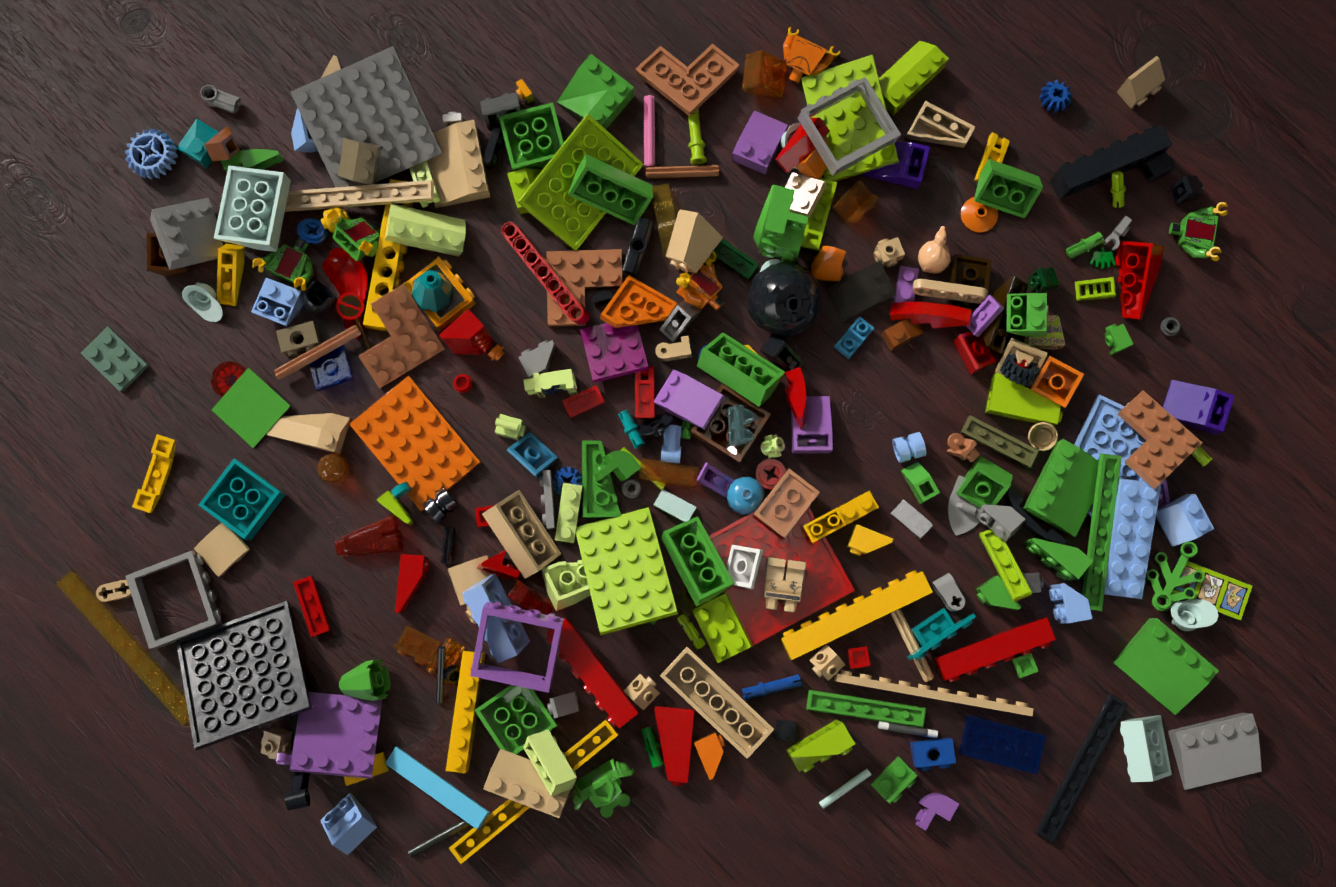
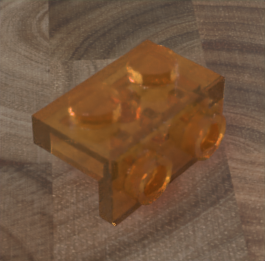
M857 181L833 208L845 223L856 224L862 220L863 214L866 211L871 210L876 205L875 202L879 197L872 195L862 181Z
M406 625L400 639L393 647L398 649L397 653L405 657L409 654L415 657V662L425 666L426 663L432 664L438 652V647L441 646L442 642Z

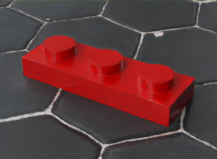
M311 575L293 582L310 636L315 637L331 631L314 576Z

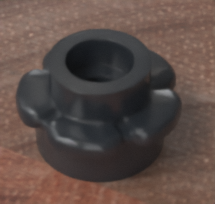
M452 664L445 668V682L456 683L459 681L460 668H457V665Z

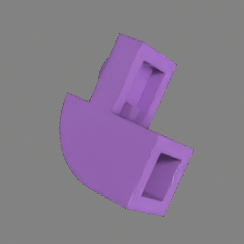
M929 793L923 796L918 803L925 806V808L918 812L916 825L926 831L935 813L950 821L959 803L941 793Z

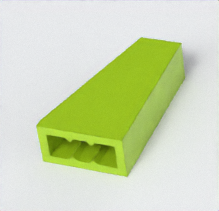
M995 373L992 376L985 413L1032 423L1046 422L1053 426L1061 422L1063 412L1060 411V405L1021 384H1016L1015 381L1011 382L1010 378H1005L1000 373Z

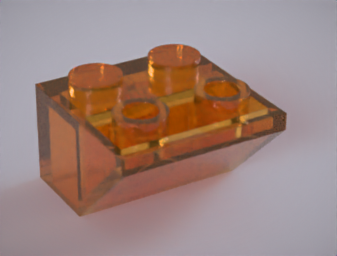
M764 50L746 54L742 90L754 96L783 98L787 62Z

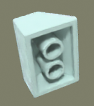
M1161 715L1120 722V732L1124 739V753L1127 756V770L1131 782H1151L1172 775Z

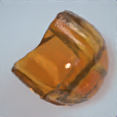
M331 453L324 455L318 462L317 473L322 481L329 484H339L348 477L349 463L341 454Z

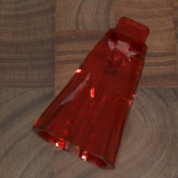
M394 514L342 536V539L334 541L338 556L344 554L346 556L394 553L404 550L398 519Z

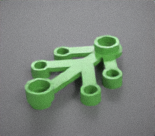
M1188 541L1180 547L1181 556L1172 574L1167 563V555L1163 552L1156 554L1154 560L1159 564L1166 582L1164 590H1162L1158 581L1159 573L1156 570L1150 569L1146 573V578L1152 584L1155 593L1152 598V604L1158 611H1167L1171 608L1173 602L1184 599L1192 600L1196 596V591L1190 587L1186 588L1183 592L1171 595L1175 587L1192 582L1200 583L1205 578L1204 573L1200 570L1180 577L1188 559L1197 553L1198 549L1195 543ZM1186 547L1192 550L1190 554L1185 552ZM1159 555L1164 557L1165 560L1163 562L1157 559ZM1150 572L1156 574L1155 579L1149 577ZM1199 573L1202 576L1201 580L1195 579L1194 575ZM1187 590L1192 591V597L1186 595ZM1163 598L1166 601L1165 605H1160L1158 600Z

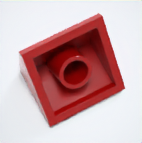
M969 331L960 334L953 341L970 375L997 362L991 349L986 346L982 334L977 337Z

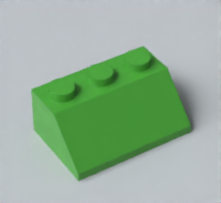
M988 159L980 173L974 201L1025 219L1043 189V185L1039 176Z

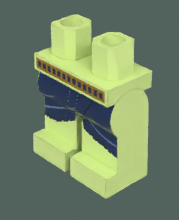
M572 369L547 372L541 375L533 373L534 378L524 379V387L528 395L537 394L540 398L546 397L545 394L553 395L558 391L565 390L570 395L578 394L576 377Z

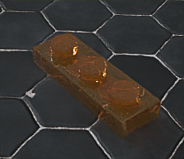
M642 458L639 479L696 488L699 468Z

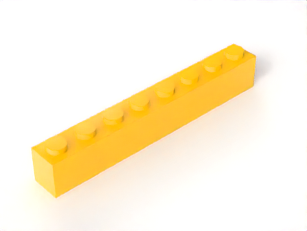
M916 570L905 574L906 579L899 581L897 578L889 582V587L883 590L880 586L870 591L872 595L866 598L864 595L853 599L854 603L849 606L845 603L836 607L837 612L829 614V612L819 615V620L814 623L809 620L801 624V629L794 631L792 628L784 632V637L780 639L790 660L933 593L923 571L918 573Z

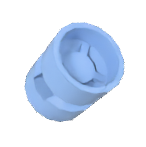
M920 432L909 434L907 438L902 436L892 440L893 449L899 463L911 460L912 456L915 459L926 456V447Z

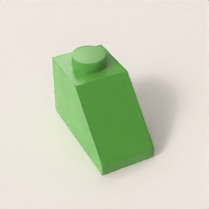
M998 575L993 576L975 589L978 592L976 596L982 604L986 603L987 606L1010 610L1022 608L1018 601H1012L1003 581Z

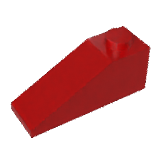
M820 117L810 118L824 140L830 130ZM801 124L775 159L785 173L792 170L816 149Z
M401 554L395 613L404 612L424 580L426 572H429L430 561L427 560V556Z

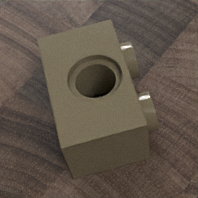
M314 321L276 331L281 353L288 357H296L300 355V352L309 351L322 344L318 325ZM303 336V342L301 344H297V339Z

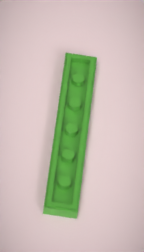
M808 690L806 710L923 728L926 713L925 707Z

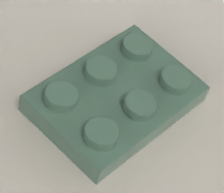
M108 326L81 352L122 393L149 367Z

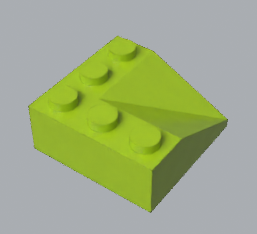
M834 720L789 747L786 751L799 772L803 770L805 773L814 768L813 764L819 760L822 763L828 760L831 755H845L853 750L852 746L855 745V742L843 722Z

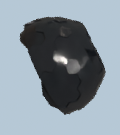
M780 262L770 265L753 278V283L748 293V312L757 327L783 338L803 333L813 325L821 310L822 297L818 281L809 270L795 263ZM792 299H796L798 302L794 309L789 308V302Z

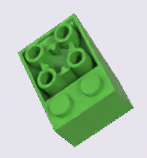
M1036 538L1023 542L1027 546L1026 550L1032 555L1037 554L1042 559L1041 562L1046 567H1052L1056 570V575L1064 581L1079 579L1093 562L1091 558L1076 547Z

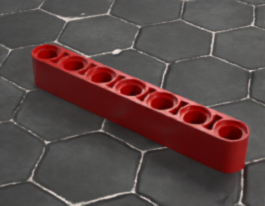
M513 222L505 223L501 229L502 235L568 318L578 325L586 324L589 321L590 315L584 305L525 232ZM515 229V233L510 236L511 231ZM526 243V246L521 249L522 244ZM537 256L536 261L532 263V259ZM548 270L547 275L543 277V272ZM559 283L558 289L554 290V286ZM570 297L569 303L565 304L566 298ZM581 311V316L576 318L577 312Z

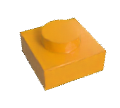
M522 79L517 81V95L521 100L525 99L527 104L534 100L532 92Z

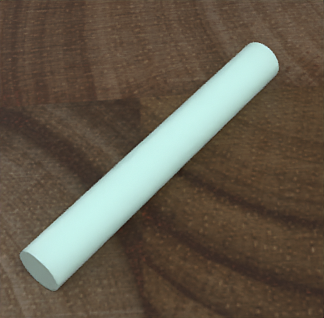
M866 768L819 802L823 809L871 776L870 771Z

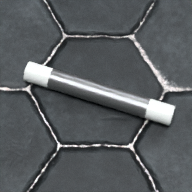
M884 721L878 722V729L936 739L938 737V731Z

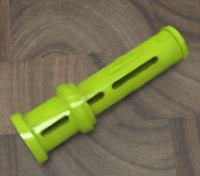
M697 109L691 116H688L691 138L688 146L692 155L690 162L693 165H701L707 162V158L704 156L705 142L701 138L699 109Z

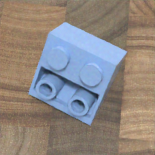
M266 278L251 313L288 326L301 311L304 304V293L298 289Z
M1065 583L1050 585L1049 596L1051 601H1054L1055 609H1053L1055 620H1058V624L1092 619L1087 598Z
M351 793L320 820L331 844L346 855L351 853L377 828L371 815Z

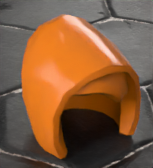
M823 246L811 264V273L819 280L840 281L843 275L842 263L846 251L832 246Z

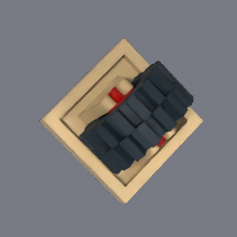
M1011 338L995 369V373H1000L1005 378H1010L1009 380L1011 382L1015 381L1016 384L1021 383L1022 386L1031 387L1047 357V352Z

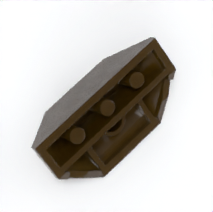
M1012 276L992 293V296L1004 309L982 333L986 346L999 354L1004 353L1011 338L1017 340L1019 336L1007 332V294L1027 293L1026 290H1028V284L1016 276Z

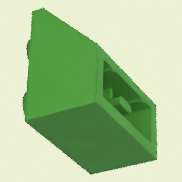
M1047 293L1007 294V332L1026 337H1047Z

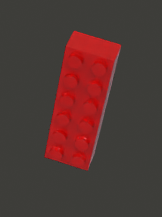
M564 618L559 645L560 653L558 655L565 664L570 663L573 667L571 669L573 675L577 679L581 678L585 683L583 688L586 692L596 697L595 703L601 711L605 709L609 714L607 719L613 727L617 725L618 728H621L635 717L639 710L570 620ZM550 629L546 632L549 636L546 639L551 646L555 629Z

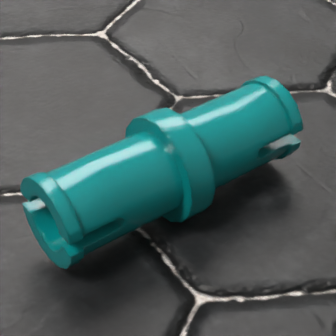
M627 409L620 412L618 417L634 449L643 446L645 442L637 432L639 426L634 423L630 411Z

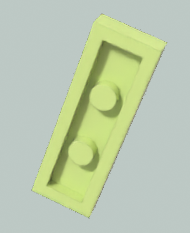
M563 483L555 535L556 541L574 543L583 485Z

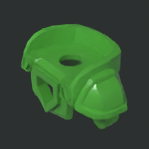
M611 759L574 783L575 788L572 795L574 809L578 810L583 801L589 798L596 808L601 807V815L608 818L611 817L613 808L617 805L622 807L628 806L630 797L626 793H621L620 785L622 781L620 777L631 776L635 772L634 769H631L626 763Z

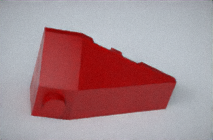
M1120 241L1115 260L1116 266L1119 269L1118 283L1121 286L1120 301L1123 318L1142 320L1161 267L1165 246L1154 243Z

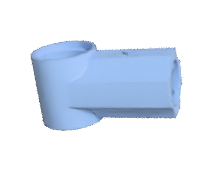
M669 425L664 429L661 462L680 464L681 426Z

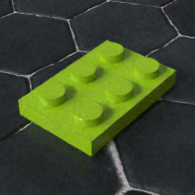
M728 593L692 611L717 663L753 646Z

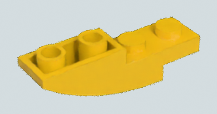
M869 490L807 523L803 528L811 542L814 543L874 511L879 506Z

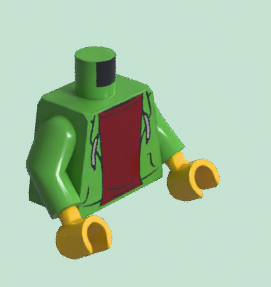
M1221 202L1217 204L1216 208L1212 206L1191 212L1181 220V224L1171 223L1169 234L1179 235L1178 246L1182 247L1192 258L1207 259L1211 257L1213 261H1218L1220 259L1219 256L1214 254L1222 252L1219 247H1214L1218 216L1215 215L1218 213L1221 216H1226L1228 211H1220V209L1228 205Z
M332 209L327 215V218L331 219V223L336 225L332 238L356 261H359L365 255L375 256L378 248L380 226L376 223L369 225L362 218L355 220L343 219L337 210Z
M299 239L294 248L283 245L277 249V252H271L263 258H255L252 264L253 268L258 266V272H263L264 267H266L271 274L294 284L295 289L298 286L301 287L302 291L306 290V285L314 277L312 259L304 254L308 244Z

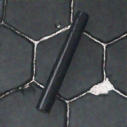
M445 646L438 647L436 703L439 704L444 702Z

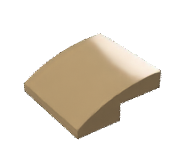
M223 523L214 528L194 548L218 577L223 576L234 563L239 562L250 550L238 534Z
M487 555L448 569L460 606L465 604L462 593L466 589L492 575L477 569L480 563L488 559Z

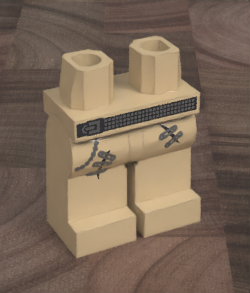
M768 557L763 598H766V609L776 610L777 601L782 600L785 601L784 611L794 613L797 603L800 602L806 562L788 560L784 580L786 560Z

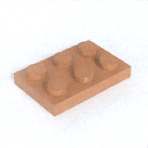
M788 469L753 515L781 537L785 538L820 492L791 469Z

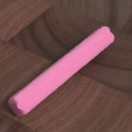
M651 95L644 96L645 167L655 166L654 96Z

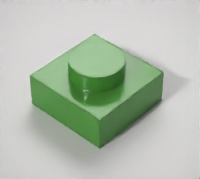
M1032 653L1016 657L1012 660L1018 678L1038 672Z

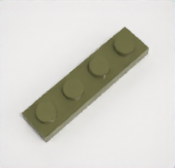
M971 415L968 416L960 432L1027 468H1031L1039 450Z

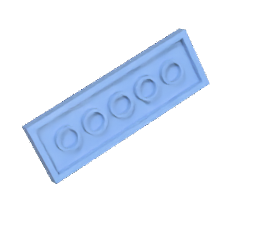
M1119 479L1105 595L1142 599L1161 484L1153 489L1145 481Z

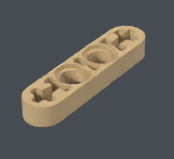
M917 279L913 283V292L922 296L981 304L988 297V290L982 287L927 279Z

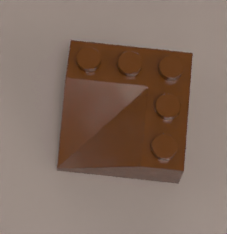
M722 383L717 392L722 394L724 399L705 430L694 425L691 435L740 463L771 414Z

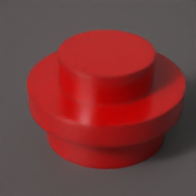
M460 374L455 377L453 386L459 393H466L472 388V379L468 375Z

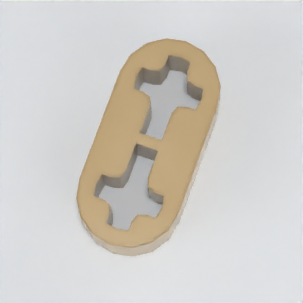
M127 580L103 584L96 590V596L102 602L116 601L131 597L132 595L130 589L126 590V592L118 590L128 586ZM106 590H113V593L103 596Z

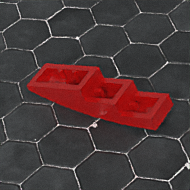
M932 302L892 303L890 317L891 320L910 319L911 324L931 323L933 329L970 325L972 310Z

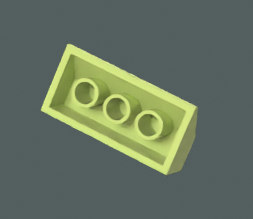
M391 203L384 240L459 257L463 252L466 224L463 219Z

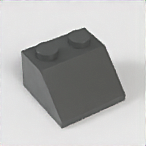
M507 92L496 98L488 97L480 102L488 129L501 126L499 116L521 111L516 92Z

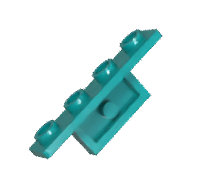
M945 608L939 610L911 629L921 647L908 655L907 658L909 660L916 659V661L926 655L925 651L930 648L934 650L942 645L941 640L944 638L950 639L955 636L957 629L960 627L965 629L973 623L971 620L976 615L974 613L969 614L954 624Z

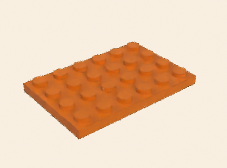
M409 376L349 424L398 484L409 483L412 489L407 495L421 512L425 510L422 504L430 498L434 499L435 494L444 487L448 491L481 464L479 459Z

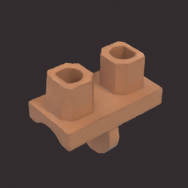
M953 433L949 436L947 443L950 449L947 452L950 455L957 456L961 460L967 459L969 462H973L980 455L974 448L977 445L974 440L965 439L958 433Z

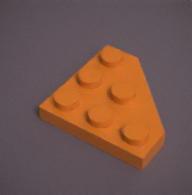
M628 275L601 313L600 319L615 328L665 321L677 306V302Z

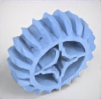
M150 128L149 132L143 129V134L136 132V138L130 137L132 143L127 144L129 149L125 150V154L128 155L125 159L135 174H140L142 178L148 177L153 179L155 176L160 179L161 173L166 175L167 169L172 170L170 165L176 164V161L173 159L178 157L175 153L177 148L174 145V141L166 133ZM161 143L163 144V147H164V153H163V155L160 153V151H161V147H160V146H161ZM140 153L142 154V164L139 161Z

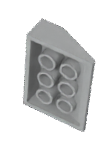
M1239 713L1168 731L1184 790L1262 772L1259 733L1252 713Z

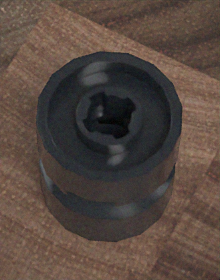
M444 487L435 494L434 499L430 498L422 504L438 524L447 517V512L452 513L459 507L458 503Z

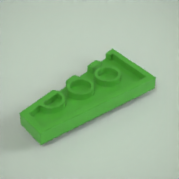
M582 441L583 518L621 516L610 473L599 481L593 476L598 471L596 468L605 462L603 459L605 452L602 441Z

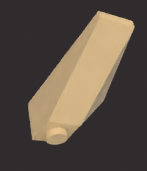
M333 413L281 416L266 435L340 455L351 418Z

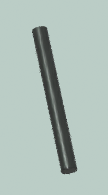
M465 820L458 822L408 850L410 857L416 856L470 826V824Z

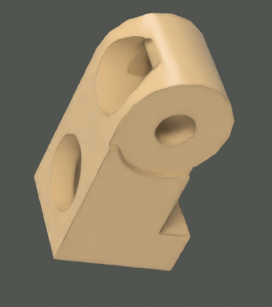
M682 336V342L668 344L662 342L656 347L657 358L660 361L666 362L692 357L689 337Z

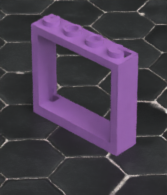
M486 602L482 609L470 676L549 693L552 686L564 618L557 617L555 614H540V611L533 609L528 611L521 610L520 607L515 605L507 607L502 606L499 602ZM489 615L555 629L546 677L480 663Z

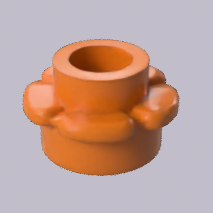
M497 344L487 354L491 361L494 359L498 361L505 353L502 351L504 346L501 347Z

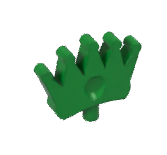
M1104 247L1101 248V252L1094 251L1092 253L1089 263L1092 265L1094 261L1095 268L1100 263L1101 269H1104L1105 264L1109 268L1110 262L1112 266L1116 264L1112 251L1105 252Z

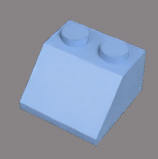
M1185 494L1158 509L1156 513V519L1171 546L1194 540L1214 529L1196 494Z

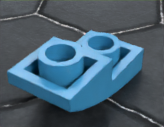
M859 316L834 348L849 359L873 331L874 327Z

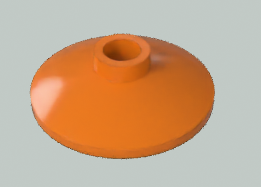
M974 197L967 200L961 209V220L964 226L972 232H987L997 223L998 209L975 202ZM978 210H982L984 215H980Z

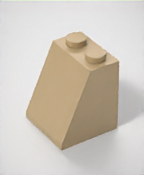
M680 209L666 257L671 261L670 265L676 270L682 269L686 273L688 271L697 273L723 237L699 213Z

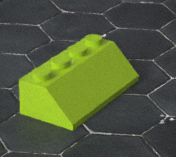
M919 41L879 78L886 109L892 116L945 68L949 58L936 45Z

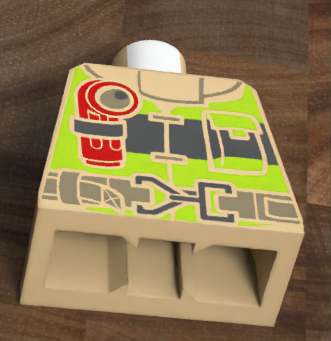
M1047 305V337L1025 336L1024 343L1038 349H1061L1065 346L1060 318L1057 315H1049V306Z

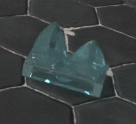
M734 405L728 408L729 446L746 444L755 436L744 425L753 422L757 415L744 408L743 405Z

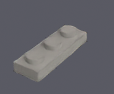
M544 470L542 471L543 476H539L540 487H544V495H541V504L545 506L546 513L542 514L543 526L546 525L548 530L556 529L552 472Z

